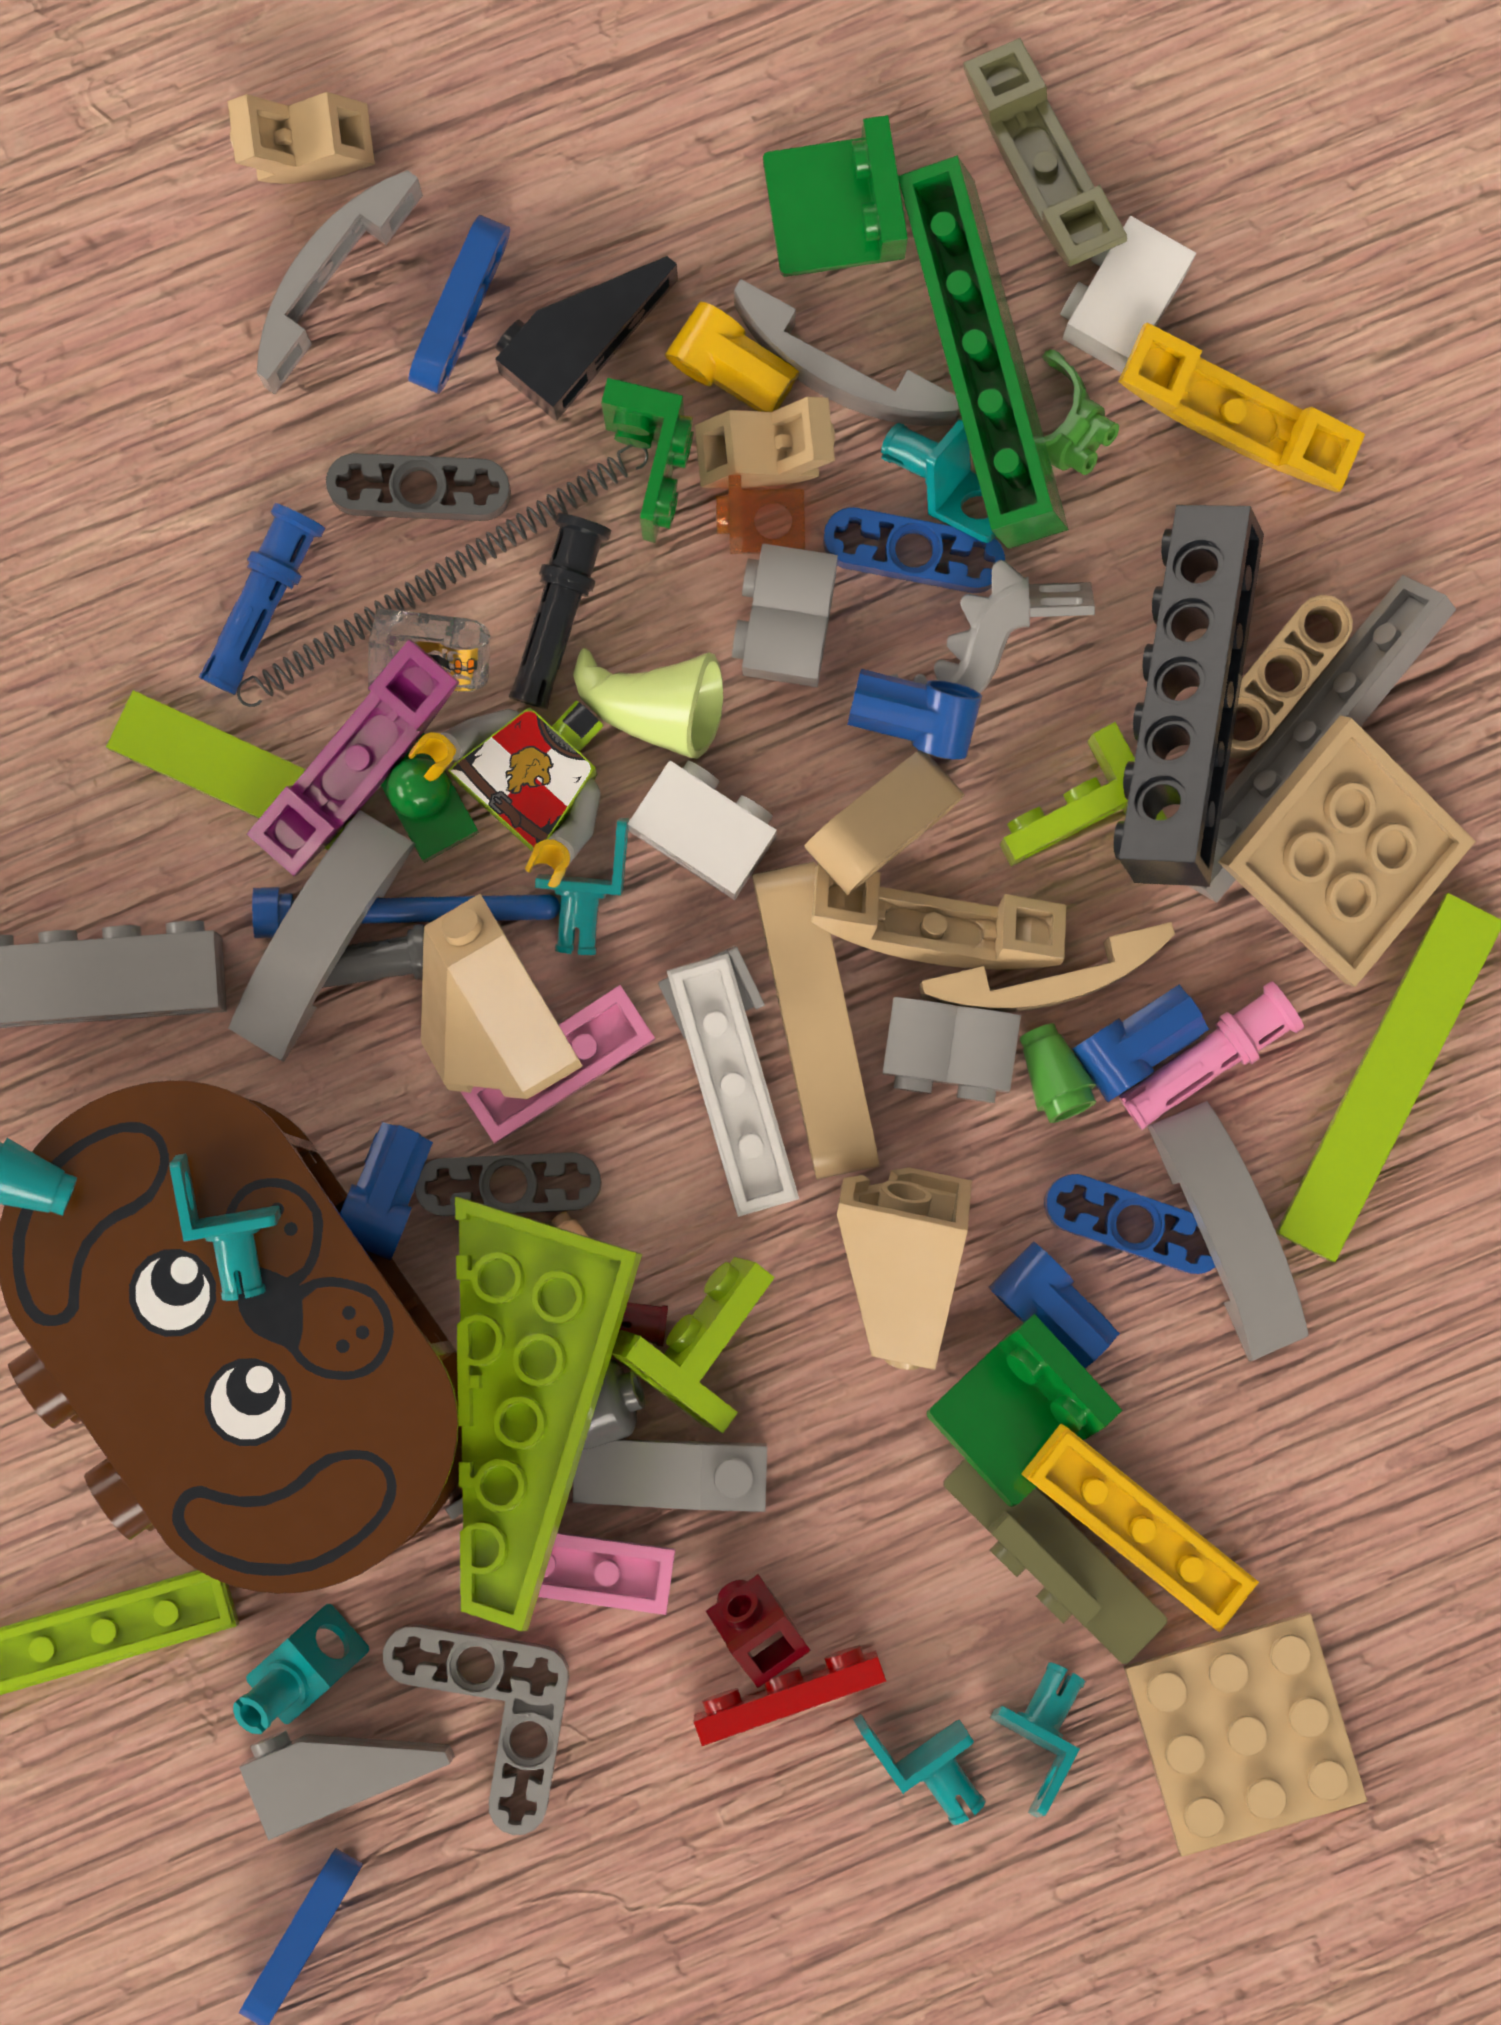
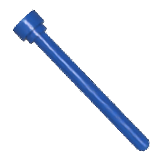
M280 887L253 888L252 919L255 939L273 938L295 901L293 900L292 893H281ZM549 894L482 896L497 921L550 920L555 918L560 911L558 899ZM475 896L376 898L361 924L432 922Z

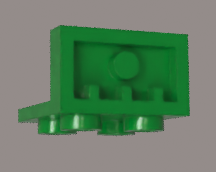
M888 115L863 119L861 138L764 153L763 167L779 270L782 276L790 277L905 259L908 237Z
M607 378L601 402L606 430L616 432L614 437L616 441L625 445H635L633 447L649 449L651 448L652 441L658 442L640 514L643 540L656 543L659 527L671 529L679 492H676L678 479L672 478L674 466L686 468L694 431H691L693 418L684 416L682 395Z
M1034 1314L1009 1332L927 1410L926 1414L928 1419L1009 1507H1014L1036 1488L1021 1473L1060 1424L1069 1428L1084 1441L1104 1429L1123 1410Z

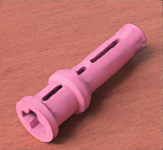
M1270 981L1263 986L1264 994L1234 1015L1228 1012L1221 1015L1219 1021L1215 1023L1217 1029L1206 1036L1205 1039L1184 1051L1140 1084L1135 1085L1127 1092L1118 1096L1127 1112L1141 1130L1237 1063L1241 1062L1243 1065H1246L1247 1063L1253 1064L1259 1060V1051L1289 1030L1298 1033L1304 1029V1024L1298 1013L1274 982Z

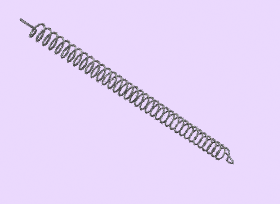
M630 444L617 451L620 465L613 458L607 457L610 472L603 464L597 463L600 478L592 470L588 469L587 476L591 486L582 476L578 475L577 483L580 491L571 482H567L570 497L562 489L557 488L556 492L560 504L552 495L547 494L546 499L550 510L541 501L537 500L536 506L541 518L528 506L526 512L530 523L522 514L516 513V519L521 531L511 520L506 519L510 536L498 525L496 526V532L500 542L490 532H486L490 549L479 538H476V545L480 555L471 545L466 544V552L471 563L458 550H456L455 555L460 568L451 558L446 556L445 562L451 576L439 563H435V568L440 581L430 570L425 569V575L431 589L417 575H415V582L420 594L409 582H405V588L411 602L400 589L395 588V595L400 607L388 594H385L384 598L390 613L379 601H374L380 620L368 607H364V612L370 626L359 614L354 613L360 633L347 619H344V625L350 639L338 626L334 625V632L340 646L327 632H324L323 635L330 652L317 638H314L313 642L320 659L306 644H303V649L310 665L294 650L293 656L300 672L286 657H283V662L289 677L276 663H273L272 666L280 685L265 669H263L262 673L269 690L256 676L252 675L245 679L237 688L239 701L247 707H255L262 702V700H259L257 703L248 704L240 696L241 687L253 678L272 697L274 692L268 677L280 690H284V685L278 671L289 683L294 684L288 664L303 678L304 672L298 658L310 671H314V665L308 651L321 665H324L325 662L318 645L330 658L334 659L335 655L328 638L343 653L345 648L339 633L351 646H355V641L348 625L362 640H365V635L359 620L371 633L375 634V628L368 612L381 627L385 628V622L379 607L392 621L396 620L388 599L402 615H405L406 611L399 594L415 609L416 604L409 587L422 602H426L419 581L431 595L436 596V591L429 574L443 590H446V585L439 568L452 583L456 584V578L449 562L466 578L467 575L459 555L473 571L477 570L469 549L482 564L486 565L487 562L479 542L496 559L497 555L489 536L503 552H507L499 529L514 546H517L509 523L524 540H527V535L520 518L533 533L537 534V529L529 510L547 528L540 505L554 521H556L557 516L550 499L564 514H568L560 492L577 509L578 506L570 486L587 503L588 499L580 479L594 496H598L590 473L605 490H608L600 467L615 484H618L610 460L628 478L620 453L635 445ZM642 448L646 454L643 464L636 467V470L644 467L648 461L649 454L645 448Z

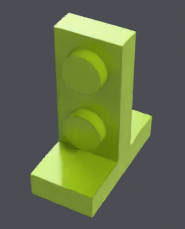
M1116 722L1094 732L1087 742L1108 783L1101 786L1097 777H1094L1064 793L1063 797L1067 805L1045 816L1042 808L1039 806L1007 823L1011 834L1003 837L999 846L1011 867L1123 809L1126 815L1128 800L1124 795L1123 777L1126 764L1129 761H1135V757ZM1163 810L1158 813L1155 820L1167 819Z
M734 1257L730 1263L725 1262L720 1265L709 1277L704 1287V1293L707 1295L693 1315H685L672 1328L666 1340L669 1348L664 1354L641 1336L621 1330L618 1333L612 1356L634 1371L639 1377L702 1426L724 1433L738 1412L702 1385L700 1381L775 1277L756 1262Z

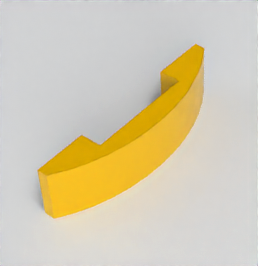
M1148 322L1143 324L1118 382L1160 412L1230 450L1313 485L1334 492L1342 490L1366 435L1365 433L1314 407L1302 410L1201 358V349Z

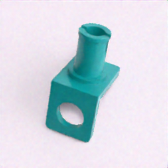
M958 420L939 443L908 429L906 425L900 422L895 424L883 441L881 447L883 455L881 458L925 478L928 515L982 542H991L996 535L991 530L989 519L970 518L961 509L964 502L968 499L982 496L977 474L971 471L970 448L963 421Z
M619 818L617 821L612 880L563 876L560 884L552 888L548 886L552 875L538 874L535 878V888L555 890V894L561 895L557 944H555L556 952L572 954L574 950L575 928L577 927L580 930L578 955H596L597 948L595 943L599 899L606 898V894L621 896L624 890L629 831L627 824L629 818Z
M187 1154L175 1155L170 1162V1172L183 1241L205 1238L206 1241L213 1242L222 1288V1300H238L239 1294H242L238 1271L241 1273L245 1298L263 1294L266 1290L265 1285L262 1283L253 1234L260 1231V1228L277 1225L281 1217L280 1207L271 1206L199 1219Z
M332 1604L324 1605L246 1676V1681L252 1689L235 1701L233 1705L235 1719L241 1727L252 1734L263 1733L277 1717L284 1724H290L369 1652L368 1644ZM328 1629L339 1636L344 1646V1656L341 1659H333L321 1651L316 1641L317 1630Z
M1052 1662L1048 1663L1047 1670L1025 1713L1020 1711L1015 1713L1001 1706L995 1708L990 1716L997 1723L1057 1755L1029 1808L1028 1813L1036 1818L1046 1816L1080 1750V1748L1063 1740L1064 1736L1059 1730L1086 1681L1075 1673H1072L1071 1676L1067 1675L1058 1694H1056L1068 1669Z
M859 1714L853 1719L861 1735L903 1794L919 1782L924 1781L947 1814L948 1820L952 1825H959L969 1820L964 1809L955 1798L956 1795H960L974 1815L979 1813L984 1807L986 1799L977 1791L955 1759L958 1754L974 1743V1740L960 1720L950 1724L896 1763L863 1715Z

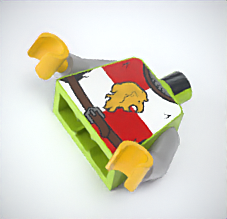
M577 700L552 726L531 708L524 710L522 713L512 709H505L467 719L442 734L435 732L424 734L409 752L408 756L410 759L420 753L428 754L434 759L435 764L424 775L428 781L436 780L450 763H455L448 770L453 780L532 851L525 870L530 873L533 866L539 863L547 864L554 869L548 886L552 888L560 884L569 863L594 834L601 792L594 781L597 776L596 767L580 751L602 729L603 724Z

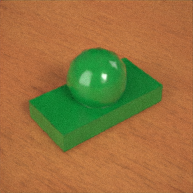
M408 752L401 762L393 768L390 775L381 784V787L409 838L415 843L414 847L419 856L426 863L477 835L479 831L446 771L444 770L436 780L428 781L424 775L435 764L434 759L425 753L417 754L414 758L410 759Z

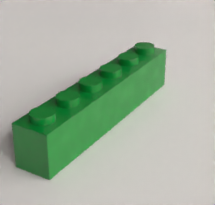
M958 155L899 175L900 188L991 530L1008 549L1067 531L1069 529L975 180Z

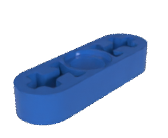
M482 215L475 219L415 353L409 372V382L437 394H440L444 389L505 252L510 235L509 226Z
M850 507L839 510L830 517L824 530L823 545L825 552L838 555V566L841 568L967 593H982L991 589L992 569L985 568L981 571L979 578H972L967 576V565L949 561L947 565L948 574L936 572L943 553L942 539L954 541L950 551L951 555L967 557L970 555L972 547H979L984 549V560L993 564L998 560L1005 561L1004 550L995 538L991 542L985 543L949 525ZM849 523H856L861 525V536L879 540L880 527L892 529L885 548L886 562L874 560L878 549L876 546L860 544L856 548L855 554L843 552V541L834 538L835 532L844 533L848 529ZM919 534L929 541L932 547V557L925 565L908 567L900 562L896 555L895 546L903 536Z
M1080 1174L1066 1175L1057 1179L1046 1192L1044 1199L1046 1215L1054 1226L1063 1231L1188 1274H1202L1216 1267L1211 1255H1198L1194 1264L1186 1261L1187 1250L1170 1242H1165V1255L1156 1253L1153 1250L1163 1236L1165 1214L1176 1218V1222L1172 1225L1170 1231L1181 1235H1192L1198 1225L1191 1212ZM1078 1185L1084 1188L1083 1199L1100 1207L1104 1206V1193L1114 1196L1116 1201L1111 1205L1105 1216V1234L1093 1230V1226L1099 1220L1098 1217L1079 1213L1073 1222L1065 1219V1207L1057 1203L1059 1193H1071L1074 1186ZM1131 1205L1140 1206L1147 1210L1153 1222L1150 1235L1140 1243H1130L1124 1240L1119 1235L1116 1226L1119 1213Z
M337 1848L334 1849L250 1991L239 2014L257 2025H270L354 1882L363 1863Z

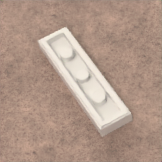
M725 953L667 970L738 1217L798 1200V1192L729 954Z

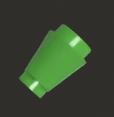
M1054 1023L1037 1027L1020 1037L1037 1111H1045L1050 1123L1071 1118L1096 1104L1095 1097L1091 1091L1096 1084L1062 1035L1058 1033Z

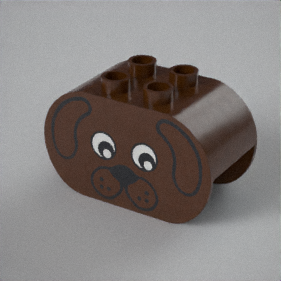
M167 1080L134 1085L102 1096L70 1114L37 1144L32 1151L33 1153L64 1170L65 1173L77 1177V1181L63 1216L53 1212L47 1213L4 1205L0 1220V1286L12 1321L31 1347L8 1363V1367L15 1383L28 1403L48 1426L56 1429L68 1419L75 1424L82 1422L98 1444L106 1459L86 1472L84 1478L102 1511L124 1537L131 1540L145 1529L148 1531L156 1529L166 1545L177 1556L213 1579L255 1592L275 1594L301 1593L340 1584L364 1573L403 1546L437 1515L459 1483V1462H462V1426H459L457 1351L393 1258L390 1261L365 1251L340 1215L347 1192L310 1139L295 1123L277 1110L260 1102L244 1098L227 1089L200 1082ZM187 1154L199 1219L271 1206L280 1207L281 1217L277 1225L260 1228V1231L253 1234L262 1283L265 1285L266 1290L263 1294L245 1298L241 1273L238 1271L242 1294H239L238 1300H222V1288L213 1242L206 1241L205 1238L183 1241L170 1172V1162L175 1155Z

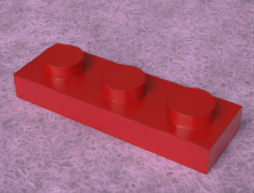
M860 1645L853 1646L826 1656L824 1660L827 1668L802 1676L800 1667H794L777 1674L764 1684L765 1690L741 1698L739 1689L735 1688L704 1699L702 1704L705 1711L694 1714L693 1720L701 1745L711 1744L887 1682L876 1651L864 1655Z

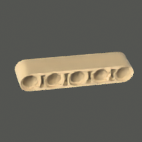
M813 861L752 874L751 876L810 1152L818 1180L879 1167L880 1162L831 934L811 922L816 868Z

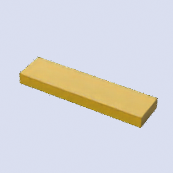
M1063 1424L1058 1426L1021 1473V1475L1219 1633L1259 1583V1581Z

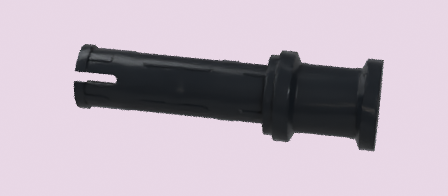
M558 513L555 524L560 529L549 564H542L539 575H541L540 582L544 583L545 586L522 656L520 668L512 691L509 694V698L513 700H521V703L548 710L553 685L562 662L582 596L588 597L589 592H593L595 581L591 578V574L601 542L608 541L612 532L611 529L601 524L564 513Z

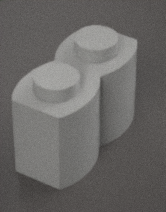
M762 543L760 559L748 558L742 596L753 598L749 621L737 620L732 649V658L743 659V676L818 687L838 566V555Z
M894 997L883 1075L895 1076L893 1087L895 1089L931 1094L933 1082L957 1085V1098L995 1103L996 1091L1010 1092L1021 1015Z

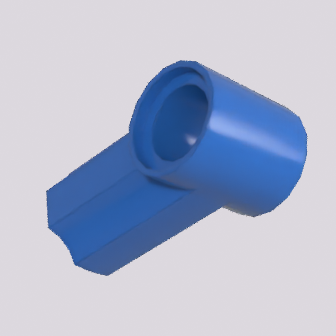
M861 669L847 725L910 740L915 748L930 755L947 759H965L968 755L982 695L970 687L953 682L931 680L925 685Z
M1179 984L1123 1022L1118 1018L1072 1050L1105 1100L1109 1102L1155 1071L1153 1066L1200 1038V1035L1208 1031L1209 1028L1195 1002Z
M382 1122L364 1161L365 1165L357 1185H351L340 1211V1215L365 1251L390 1261L409 1218L412 1207L408 1206L433 1144L432 1141L424 1138L420 1133L400 1125Z
M1033 1241L989 1286V1289L1022 1322L1035 1314L1086 1369L1111 1345L1120 1333L1093 1304L1088 1302L1072 1286L1074 1280L1044 1249Z

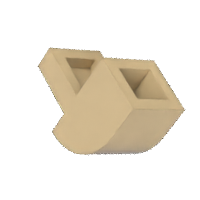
M330 92L319 94L289 106L248 94L227 101L231 125L230 140L234 149L235 163L255 168L258 181L294 184L332 179L375 165L367 103Z
M807 396L773 412L728 410L695 425L700 484L704 488L748 489L798 483L819 477L818 467L835 461L833 447L835 431L830 418L829 399L825 397Z

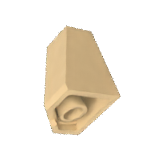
M481 894L476 895L424 926L421 1043L448 1090L471 1093L473 1087L500 1089L504 1097L529 1099L583 1067Z
M910 1167L891 1170L889 1181L869 1185L870 1179L864 1175L843 1178L837 1217L871 1355L882 1358L889 1365L899 1369L915 1370L924 1367L935 1370L968 1232L972 1181Z

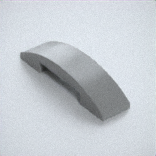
M408 170L377 183L345 204L315 232L289 267L269 308L258 351L257 374L264 387L274 395L312 345L305 329L297 324L365 231L387 245L422 198L423 194L418 177Z
M739 280L734 289V306L744 324L762 347L799 371L797 379L804 385L848 409L889 422L919 426L955 424L960 415L956 395L910 370H907L896 391L884 386L790 335L795 326L796 309L744 280Z
M359 810L318 864L281 922L241 997L228 1029L284 1062L317 1008L313 1005V1002L377 896L381 898L385 896L415 843Z
M1208 1101L1149 1125L1148 1129L1173 1185L1180 1183L1230 1300L1224 1302V1305L1248 1360H1256L1308 1337V1329L1299 1295L1271 1219L1239 1152Z

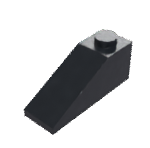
M668 256L539 309L526 323H523L520 319L515 321L505 331L496 345V349L500 352L495 358L499 374L557 421L678 281L677 264Z

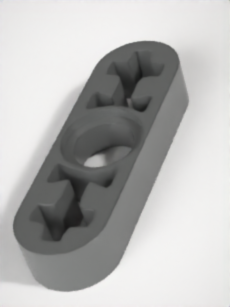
M352 453L338 458L330 466L326 476L327 491L335 506L342 512L353 516L489 521L500 516L508 507L511 499V488L505 471L497 463L488 459ZM359 469L362 470L366 481L385 483L382 471L385 469L393 470L389 480V489L393 501L391 503H382L384 498L382 489L373 488L362 489L360 499L351 500L347 490L339 487L340 481L350 480L352 470ZM414 471L428 472L437 481L435 495L423 504L410 503L401 494V484L404 478ZM456 472L454 477L456 486L470 487L476 485L478 475H487L491 486L499 488L498 494L488 495L486 505H476L471 493L453 492L456 504L445 505L448 497V484L445 473Z
M573 1152L438 1158L423 1166L415 1186V1193L421 1206L430 1213L439 1216H455V1197L472 1201L473 1192L454 1193L450 1199L451 1205L441 1206L439 1196L428 1194V1182L437 1181L439 1170L449 1169L451 1179L458 1181L473 1180L469 1168L471 1166H483L479 1178V1190L484 1205L510 1213L577 1211L588 1207L596 1200L601 1190L602 1180L598 1167L591 1159L585 1155ZM546 1163L544 1176L557 1177L565 1175L567 1164L575 1163L580 1174L590 1175V1187L581 1188L579 1199L567 1200V1193L564 1189H545L548 1202L535 1203L538 1179L533 1169V1164ZM504 1166L519 1168L527 1179L525 1194L514 1203L498 1201L490 1189L492 1175Z

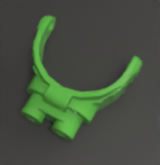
M1049 349L1042 355L1044 361L1068 377L1074 386L1073 406L1066 420L1052 434L1044 437L1052 466L1062 471L1073 468L1079 473L1087 475L1097 463L1098 455L1096 450L1101 444L1104 446L1112 444L1118 435L1119 425L1106 418L1105 409L1090 399L1086 392V387L1074 367L1070 366L1059 352Z

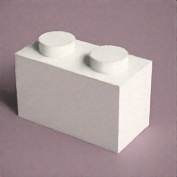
M1131 215L1123 227L1127 234V242L1093 256L1091 262L1100 266L1089 287L1078 282L1060 313L1061 316L1069 320L1062 338L1063 340L1121 373L1143 324L1148 322L1157 326L1189 271L1196 252Z
M669 760L628 822L629 832L735 900L776 839L777 830L768 825L773 815L743 795L735 803L716 791L715 788L720 781L699 765L688 760L685 766L681 768Z

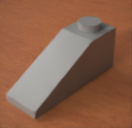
M620 1439L582 1451L573 1480V1503L690 1510L765 1512L767 1443Z
M283 1731L251 1745L254 1757L247 1759L239 1769L268 1840H271L447 1766L452 1762L455 1755L450 1744L306 1734L290 1741L287 1731Z

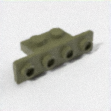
M966 1459L944 1479V1487L998 1540L990 1551L1016 1577L1027 1569L1044 1586L1036 1597L1063 1624L1073 1615L1122 1664H1128L1167 1624V1617L1037 1488L1018 1505L1009 1507Z

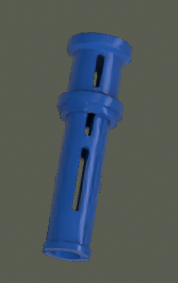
M275 503L271 510V514L275 518L259 551H251L247 559L249 562L247 568L251 572L243 591L223 627L210 658H208L199 675L200 679L233 695L238 690L237 688L244 676L243 674L251 658H253L286 588L292 590L294 585L299 584L302 576L298 569L314 537H322L325 527L316 521L278 503Z

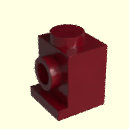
M759 1574L749 1581L734 1580L726 1584L718 1593L717 1603L705 1611L726 1643L730 1653L757 1688L811 1651ZM780 1630L783 1634L781 1638L754 1657L752 1656L751 1650Z

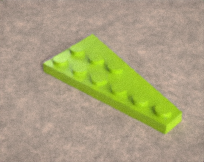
M455 1197V1220H459V1255H456V1280H460V1322L457 1323L458 1421L459 1426H462V1462H459V1487H462L463 1530L460 1531L461 1612L522 1632L528 1630L642 1254L465 1198Z

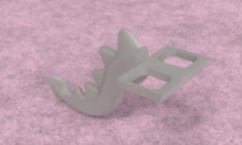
M996 561L992 567V595L983 597L966 594L961 598V608L971 627L967 631L952 634L947 639V647L960 660V663L956 664L946 660H938L934 665L936 678L941 681L961 684L981 693L986 689L998 669L1011 632L1019 628L1030 627V617L1095 615L1091 582L1029 584V577L1024 578L1006 561ZM896 674V675H889V676H893V677L899 678L897 674ZM923 674L916 675L913 682L926 685L928 680Z

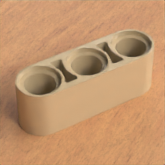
M1319 595L1307 600L1242 678L1237 711L1251 717L1256 731L1255 737L1249 741H1238L1233 738L1230 758L1240 759L1254 753L1269 738L1346 643L1352 632L1353 620L1349 609L1341 600L1327 595ZM1314 614L1327 618L1333 625V641L1318 643L1312 640L1305 631V617ZM1282 663L1289 667L1295 678L1294 689L1288 692H1278L1272 689L1264 676L1266 665Z
M918 750L832 818L804 847L848 895L936 824L965 794L927 753Z

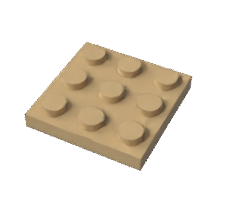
M1340 715L1218 863L1340 980L1356 987L1476 841L1352 718Z
M1309 1612L1123 1666L1181 1857L1368 1802L1314 1622Z

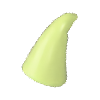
M583 648L579 652L573 672L579 696L603 721L631 736L690 758L698 759L707 751L716 736L723 707V678L720 664L715 654L709 652L677 664L656 668L649 672H619L612 674L604 668L597 666L588 649Z

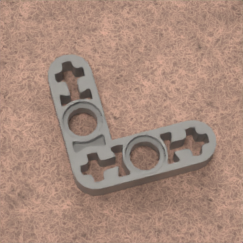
M408 1624L397 1629L388 1638L383 1649V1664L387 1673L393 1679L411 1686L505 1701L489 1797V1814L493 1823L501 1831L508 1834L525 1835L535 1830L543 1821L549 1803L569 1682V1666L564 1656L557 1649L543 1644L422 1624ZM415 1636L421 1639L420 1648L423 1651L440 1654L442 1652L441 1640L454 1642V1646L446 1661L448 1679L435 1676L440 1666L439 1663L424 1661L419 1663L415 1672L405 1670V1659L395 1656L396 1647L406 1646L410 1637ZM469 1647H482L490 1652L494 1659L495 1669L493 1675L482 1683L467 1681L458 1669L459 1656ZM504 1650L518 1653L513 1663V1666L532 1668L537 1658L548 1659V1670L558 1673L557 1683L549 1682L546 1684L543 1693L531 1691L532 1681L530 1679L512 1676L510 1679L512 1689L500 1688L498 1684L506 1669ZM524 1721H533L540 1724L548 1736L546 1749L536 1757L526 1758L519 1755L511 1744L512 1730ZM505 1763L521 1770H544L543 1780H539L531 1775L528 1779L526 1797L531 1802H537V1810L526 1811L522 1821L510 1819V1808L502 1806L500 1803L501 1797H511L518 1774L505 1775Z

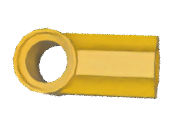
M702 301L698 303L664 354L673 366L688 377L709 387L714 383L739 401L759 412L778 410L799 376V371L792 365L745 336V329L732 317L717 307Z

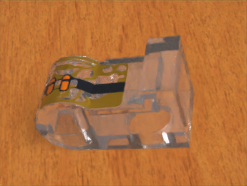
M377 608L369 639L368 688L409 639H412L459 681L454 690L455 692H471L486 685L489 680L490 632L485 625L467 618Z

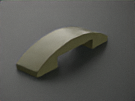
M1021 38L964 62V71L977 103L1014 181L1045 235L1066 264L1071 267L1127 242V234L1100 185L1094 187L1047 100V86Z

